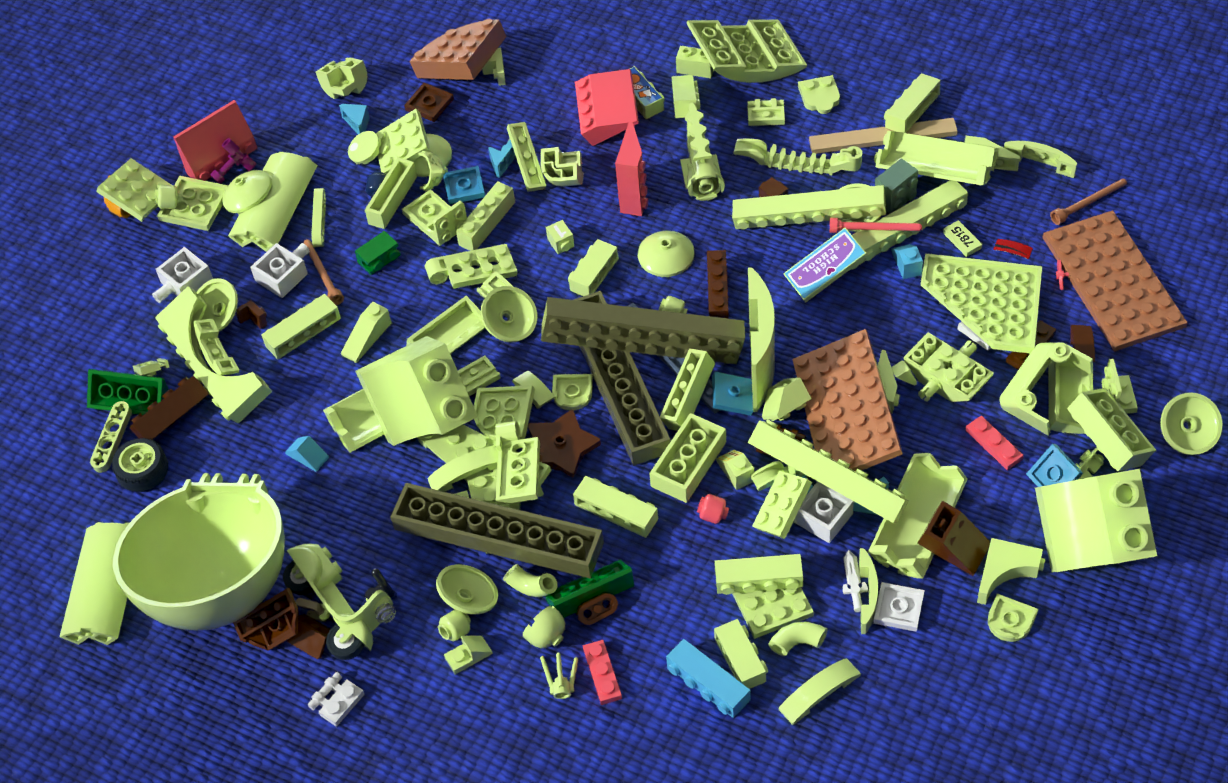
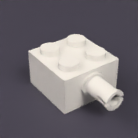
M276 243L250 267L255 281L283 298L308 274L302 258L310 252L309 248L301 243L298 248L290 252Z
M183 247L156 268L163 286L152 293L158 303H161L170 294L178 296L188 286L197 292L203 284L213 279L209 266Z
M817 481L806 495L795 517V523L830 543L853 515L854 501Z

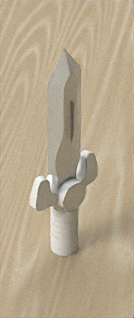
M848 550L843 558L847 577V584L843 585V594H851L854 611L861 612L862 601L860 593L867 592L868 586L865 582H862V587H859L861 580L857 556Z

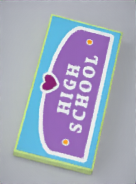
M843 228L783 274L806 303L868 255L849 231Z

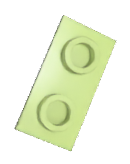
M1097 448L1091 452L1087 450L1079 458L1082 461L1079 464H1075L1083 472L1078 480L1092 477L1087 470L1094 474L1103 465L1104 458L1096 454Z

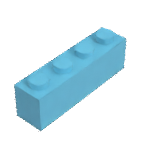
M685 639L666 656L668 670L673 675H679L684 679L688 687L697 689L706 701L715 703L723 714H729L734 718L751 700L749 688Z

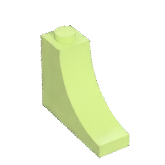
M991 538L977 603L986 605L991 592L1007 580L1019 577L1037 578L1038 570L1043 571L1045 558H1041L1043 549Z

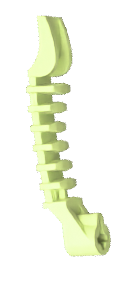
M737 139L734 149L735 155L753 158L760 165H767L769 168L778 167L780 170L784 168L788 169V171H807L811 174L818 172L819 174L829 173V175H833V173L839 170L857 171L861 168L862 150L856 146L841 149L840 153H833L830 159H826V154H822L820 159L816 158V153H812L811 157L808 158L805 152H802L799 157L796 156V151L786 155L785 148H782L779 154L776 153V144H773L770 152H768L767 144L758 139Z

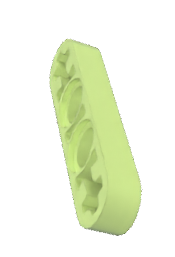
M324 188L314 189L312 217L313 247L324 246L326 212Z
M119 401L113 405L92 454L90 464L96 472H105L111 466L114 454L118 449L132 415L130 406L124 401ZM113 425H120L117 431H110ZM106 442H112L110 448L103 449V445Z

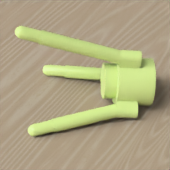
M557 653L558 677L554 679L555 682L553 683L545 658L541 656L540 659L550 687V694L556 699L569 698L571 693L574 692L578 658H574L570 681H568L562 674L561 654Z

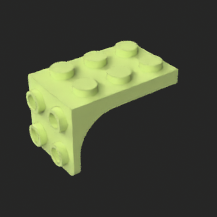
M431 189L402 209L403 215L439 246L455 236L457 229L467 219L465 205L462 201L449 206Z

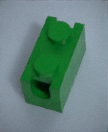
M383 231L355 250L357 262L372 275L401 255L396 249L399 245L388 233Z

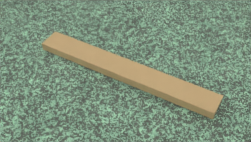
M954 118L916 122L906 133L941 138L956 136L957 128ZM878 127L809 136L811 152L816 154L840 151L851 146L859 148L884 145L883 139L887 131L893 130Z

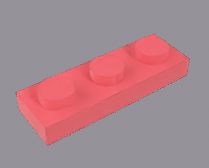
M983 416L978 417L966 426L965 431L1006 470H1009L1023 460V454Z
M604 640L583 645V651L600 704L604 705L621 700L622 695Z

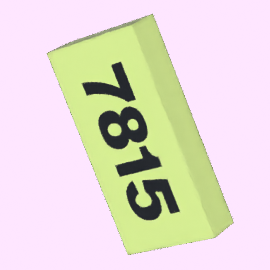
M959 220L943 229V234L966 257L982 249L981 242Z

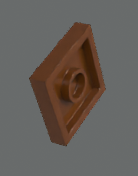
M423 83L404 107L408 112L417 109L421 117L435 122L454 100V97L449 92Z

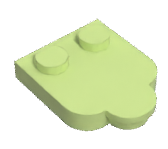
M833 75L798 82V88L806 109L811 111L817 110L821 114H827L833 107L839 104L840 94Z

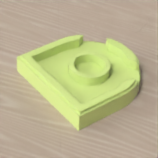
M592 374L553 375L552 394L557 406L569 411L579 410L590 402L593 389Z
M997 594L988 615L989 629L1001 640L1009 642L1019 641L1029 634L1039 609Z

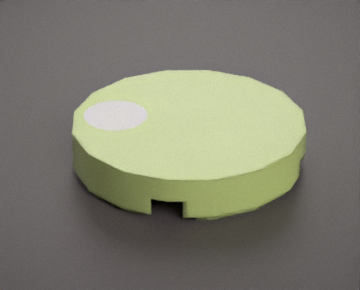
M365 131L357 135L349 146V158L358 165L361 163L368 164L374 160L379 154V146L382 144L380 137L373 131Z

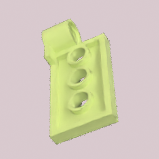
M507 244L436 257L425 263V269L432 284H441L449 276L453 289L484 283L495 271L504 278L517 276V269ZM490 262H497L498 264L492 265ZM477 265V266H479L480 268L474 269V268L471 267V266ZM454 269H460V270H462V271H461V272H454L453 270H454Z
M518 421L496 424V448L498 450L497 504L502 505L538 499L539 438L521 439ZM523 448L521 452L515 453L517 449ZM523 464L521 468L514 469L517 465ZM516 481H522L519 485L514 486Z

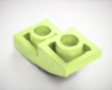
M529 371L512 380L515 386L532 385L534 387L533 404L537 409L554 398V395L544 383Z

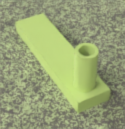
M526 123L508 124L509 140H511L527 192L545 189L546 183Z

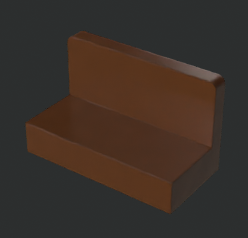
M303 614L299 616L298 634L287 640V642L312 657L320 659L326 645L327 635L331 629Z

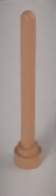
M1120 179L1065 209L1057 208L1050 213L1051 220L1056 225H1060L1066 221L1068 215L1125 186L1127 180Z
M306 239L304 244L309 248V255L328 290L327 297L335 305L341 304L344 301L342 292L334 287L311 241Z

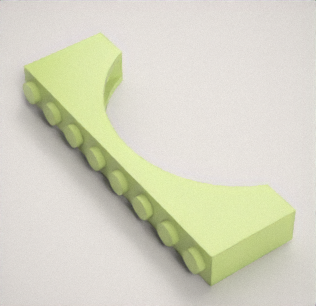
M188 286L155 317L159 322L158 327L162 332L167 333V340L177 347L176 352L186 359L184 362L186 366L192 371L194 370L195 374L193 375L200 383L204 384L203 387L209 395H212V402L223 410L221 414L228 421L233 420L236 423H240L272 390L261 377L253 372L241 376H222L211 371L202 356L194 328V321L202 320L207 304L199 293Z

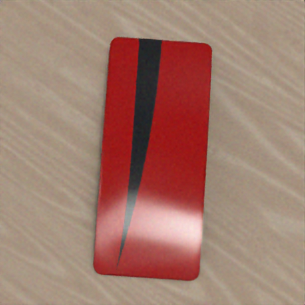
M997 239L994 250L1013 253L1029 259L1033 249L1022 243L1004 239Z

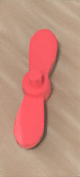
M1057 260L1058 271H1056V278L1059 279L1060 290H1064L1063 279L1065 276H1069V273L1062 271L1061 260Z

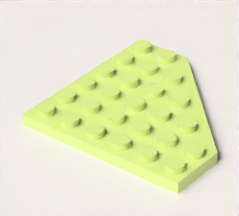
M925 254L921 286L992 349L1031 353L1035 349L1042 266Z

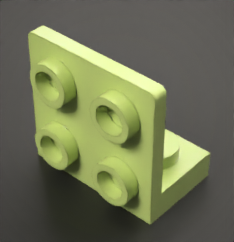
M1109 359L1108 366L1104 369L1105 378L1102 379V388L1107 389L1126 414L1137 413L1138 407L1129 375L1118 376L1114 359Z

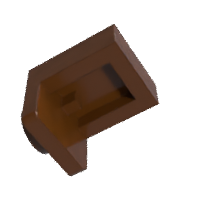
M252 300L236 309L237 320L240 324L250 319L260 329L267 326L265 310L262 307H258Z

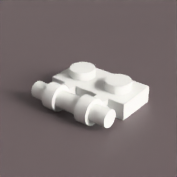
M335 672L332 677H328L325 680V685L319 692L316 691L312 695V700L307 704L312 710H315L318 705L322 706L319 711L320 716L336 727L364 696V691L349 680L339 685L338 682L342 679V676L338 672ZM331 690L334 691V695L327 700L325 697Z

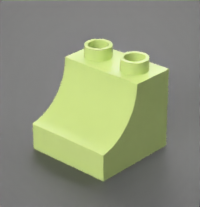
M428 336L355 371L388 443L393 446L423 435H443L478 417L446 343Z
M1140 469L1035 488L1051 572L1116 564L1157 556Z

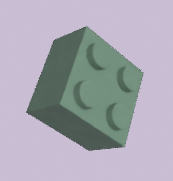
M902 158L875 178V186L884 185L886 213L888 214L903 207L909 200H913L917 194L918 170Z

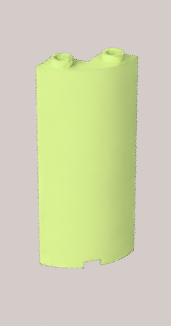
M887 131L883 139L885 147L884 149H878L874 162L876 163L875 167L888 169L902 158L918 170V175L985 185L990 179V171H994L1000 148Z
M279 152L272 154L263 169L272 179L269 193L258 205L239 214L228 237L242 247L250 242H254L265 252L276 243L278 244L318 165L308 157H302L293 153Z
M364 389L323 410L333 430L337 432L340 441L350 453L384 435Z
M930 453L914 454L897 489L905 494L904 498L909 500L897 523H892L885 518L883 519L868 553L883 566L888 568L891 565L899 569V574L923 579L934 553L917 544L942 501L955 508L968 480L958 466H940Z
M97 522L86 529L60 638L78 645L88 638L105 645H109L118 639L127 596L115 578L113 556L117 542L129 523Z

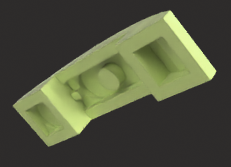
M1007 141L1004 144L1005 149L1020 156L1019 162H1021L1022 157L1057 167L1056 173L1071 178L1075 177L1077 162L1058 149L1030 141Z
M213 319L194 321V328L200 348L214 372L219 375L239 373V368L233 357H228L218 338L219 330Z
M496 445L466 453L437 469L428 477L431 489L445 492L453 488L452 483L487 467L490 471L497 468L498 450Z
M860 548L859 574L860 578H868L869 605H861V634H866L873 623L877 607L878 579L869 554L864 548Z
M847 658L840 660L820 671L800 686L781 704L779 711L794 725L808 715L813 706L839 687L843 686L845 688L860 677L861 673Z

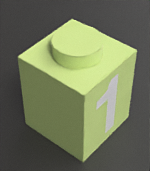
M563 220L546 227L547 239L557 254L574 247L573 234Z

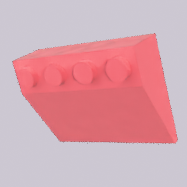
M630 69L590 74L575 82L581 135L592 146L626 130L629 122H633V125L639 123Z
M235 100L174 136L185 171L191 178L206 181L212 177L210 174L214 170L219 171L230 159L228 157L230 153L221 146L227 138H230L243 154L246 153L248 155L257 149L254 136Z
M629 122L615 162L620 213L642 216L644 209L648 207V198H646L647 186H645L646 173H644L645 161L642 158V151L633 122Z

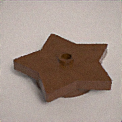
M574 410L568 411L553 423H528L531 437H538L540 440L539 462L549 465L553 470H560L572 478L575 477L578 465L584 455L601 445L600 438L580 429Z

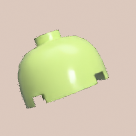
M553 605L552 607L548 606L533 618L535 622L532 627L528 624L523 632V637L535 647L547 648L552 644L557 646L564 638L562 634L565 630V621L561 613Z

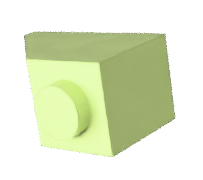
M732 450L716 458L717 463L736 490L753 483L750 475L754 472V467L744 453Z

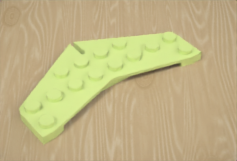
M461 425L443 435L428 434L417 437L418 441L426 449L429 448L445 463L471 451L496 445L495 440L465 425ZM522 464L517 465L514 469L521 468ZM487 467L464 478L468 483L471 499L498 505L496 502L497 468L490 471ZM521 502L502 504L500 506L520 510Z

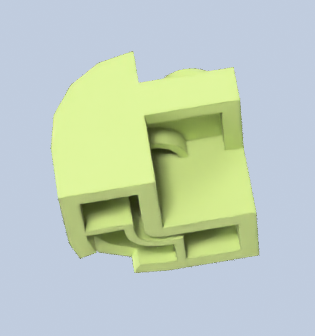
M346 58V61L338 63L332 61L317 70L318 81L325 93L333 99L339 96H347L351 92L359 94L367 82V71L363 60Z
M559 147L541 149L542 173L550 183L562 187L582 185L584 173L582 172V154L580 151L562 153Z

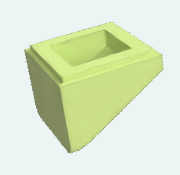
M902 360L891 367L896 378L914 386L917 385V381L905 361Z

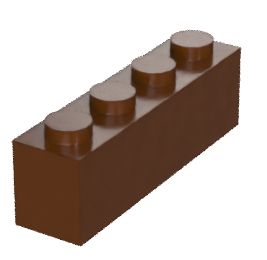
M726 250L707 251L709 316L729 319Z
M194 375L190 379L186 376L178 383L180 387L175 391L172 389L168 390L162 396L164 399L161 402H153L147 407L149 411L146 414L142 415L140 413L131 420L133 424L130 426V429L139 439L153 440L209 394Z

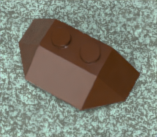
M286 588L257 606L243 618L233 622L240 641L248 642L269 651L298 634L299 610L290 588Z

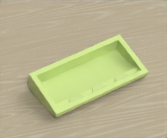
M466 295L407 339V345L428 336L446 343L450 354H452L485 329L481 318V311Z
M1052 360L1048 366L1050 430L1063 433L1085 434L1084 429L1072 418L1067 408L1081 392L1093 390V372L1089 374L1068 361L1057 363Z

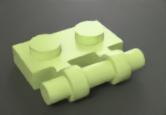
M771 98V100L760 101V99H755V101H747L748 126L785 125L784 100Z

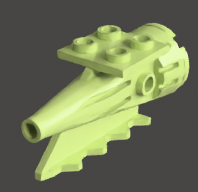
M692 102L689 103V112L685 115L689 158L680 159L685 187L688 189L689 195L691 197L692 195L695 196L696 200L706 201L716 198L717 193L720 191L722 193L725 183L720 173L717 154L712 155L710 153L709 140L704 135L707 132L706 127L699 123L704 118V115L697 111L695 104Z

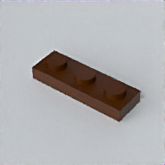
M1039 320L1036 328L1035 346L1039 343H1048L1056 334V329ZM1012 351L1007 356L1005 363L1019 370L1030 353Z

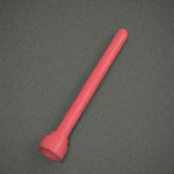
M830 218V233H837V231H841L843 228L851 230L920 231L922 230V225L919 223L841 222L838 218Z

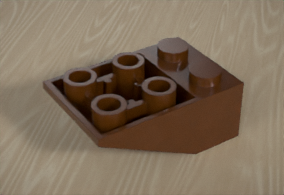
M942 501L917 544L974 576L990 546V541L961 511Z

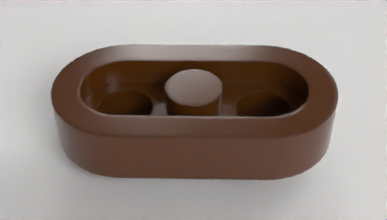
M602 593L581 604L577 609L576 616L583 624H594L613 614L618 607V601L614 595ZM604 600H608L607 607L602 605ZM588 609L590 611V615L588 617H585L584 611Z

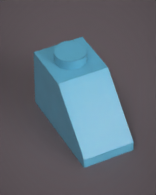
M909 244L891 248L903 279L922 275L923 260L917 246Z

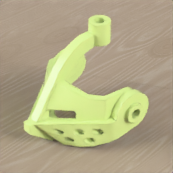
M418 152L420 156L427 159L430 168L429 181L424 186H420V189H423V191L434 189V186L440 184L445 172H448V168L442 164L437 155H432V152Z

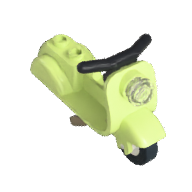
M302 544L288 549L287 552L293 561L286 566L283 572V581L286 588H290L291 592L297 595H306L315 591L323 603L319 604L314 601L298 598L296 604L300 607L311 609L306 615L314 620L326 622L331 614L337 623L327 635L326 644L329 652L335 658L350 660L358 656L364 646L371 651L373 645L371 632L380 623L392 621L396 613L391 599H395L397 593L387 583L380 570L377 568L372 570V575L378 585L375 588H369L365 592L367 602L355 613L335 585L343 579L340 575L343 570L336 561L331 562L330 558L333 556L326 547L321 548L319 544Z

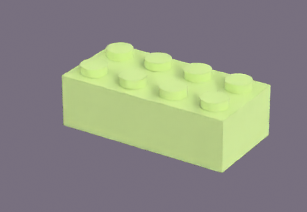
M1106 388L1081 392L1067 408L1072 418L1081 425L1085 434L1097 445V449L1105 455L1110 465L1117 471L1142 466L1156 451Z
M690 413L649 473L651 487L687 503L726 444V428Z

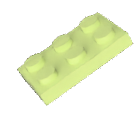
M779 471L752 527L785 539L812 482L808 479Z

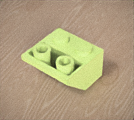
M800 377L783 379L768 389L762 413L763 420H784L790 416L789 412L794 409L800 410L807 405L806 402L812 398Z

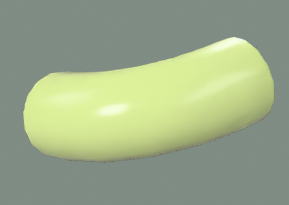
M518 564L510 568L503 577V580L508 585L528 596L543 597L551 595L557 589V581L553 575L545 573L541 576H535L526 572Z
M794 622L781 628L771 638L768 645L771 650L781 656H786L798 644L806 643L819 648L825 640L828 629L811 622Z

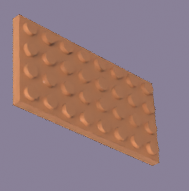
M1113 210L1043 233V239L1056 260H1061V268L1064 273H1069V276H1067L1114 351L1186 328L1187 321Z
M866 329L792 359L797 378H801L812 398L806 402L807 405L804 408L815 450L820 451V449L831 453L832 456L830 458L835 461L841 459L849 463V468L854 471L857 469H867L903 454L870 337Z

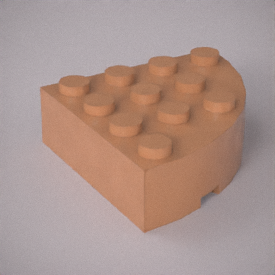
M486 19L446 31L444 35L417 51L409 62L417 78L474 80L507 36L500 20Z

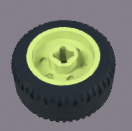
M137 438L119 447L112 460V469L121 486L132 492H144L153 489L163 481L168 472V460L162 447L157 442L151 439Z

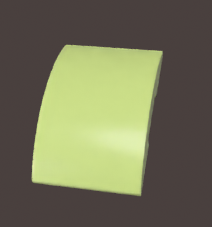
M687 20L686 24L711 66L718 74L725 78L746 83L767 82L790 76L807 67L806 62L779 20H748L747 25L721 26L718 20Z
M748 268L753 412H757L765 402L768 389L772 386L774 379L775 322L774 306L769 290L759 274L753 268Z

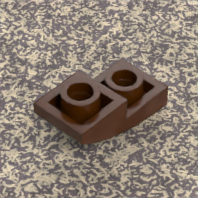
M1071 325V345H1073L1074 349L1092 358L1094 363L1095 347L1092 327Z

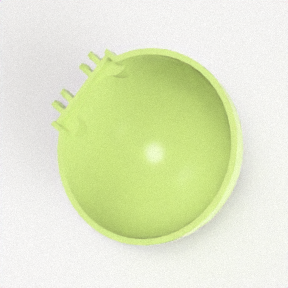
M204 473L199 482H191L190 479H186L182 488L154 501L129 523L117 542L113 556V570L119 586L137 608L154 620L174 628L210 630L229 625L243 618L265 599L274 586L281 570L284 558L285 535L279 509L274 500L268 495L264 481H261L259 474H254L250 482L247 474H241L238 483H222L223 478L220 473H216L212 480L209 473Z

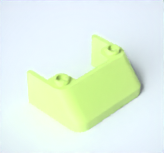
M1065 343L1037 344L1000 396V405L1003 410L1048 436L1051 433L1049 420L1033 412L1037 400L1036 396L1030 392L1052 360L1057 363L1068 361L1089 374L1093 372L1092 358Z

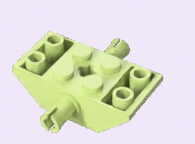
M929 332L904 356V361L917 380L925 385L918 392L921 399L926 396L924 401H929L935 393L951 402L970 401L994 373L969 358L977 350V346L974 343L971 344V341H967L958 351Z

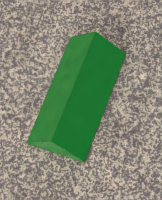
M88 369L87 408L111 411L115 403L124 401L130 406L133 414L141 413L144 415L149 411L147 407L155 401L161 402L164 399L162 396L169 389L164 378Z
M618 560L593 571L591 578L582 576L557 587L554 593L545 596L549 606L552 607L553 605L565 618L576 613L581 604L602 593L616 595L634 587L633 572L630 566Z

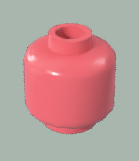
M712 494L702 497L697 509L702 520L718 524L721 519L725 520L729 508L726 507V500Z

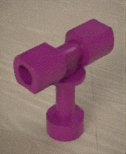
M227 138L221 146L230 153L228 155L230 159L219 171L214 170L210 175L218 183L222 184L225 180L223 176L235 164L237 166L242 164L250 171L254 168L256 162L246 153L243 154L239 150L240 148L230 138Z

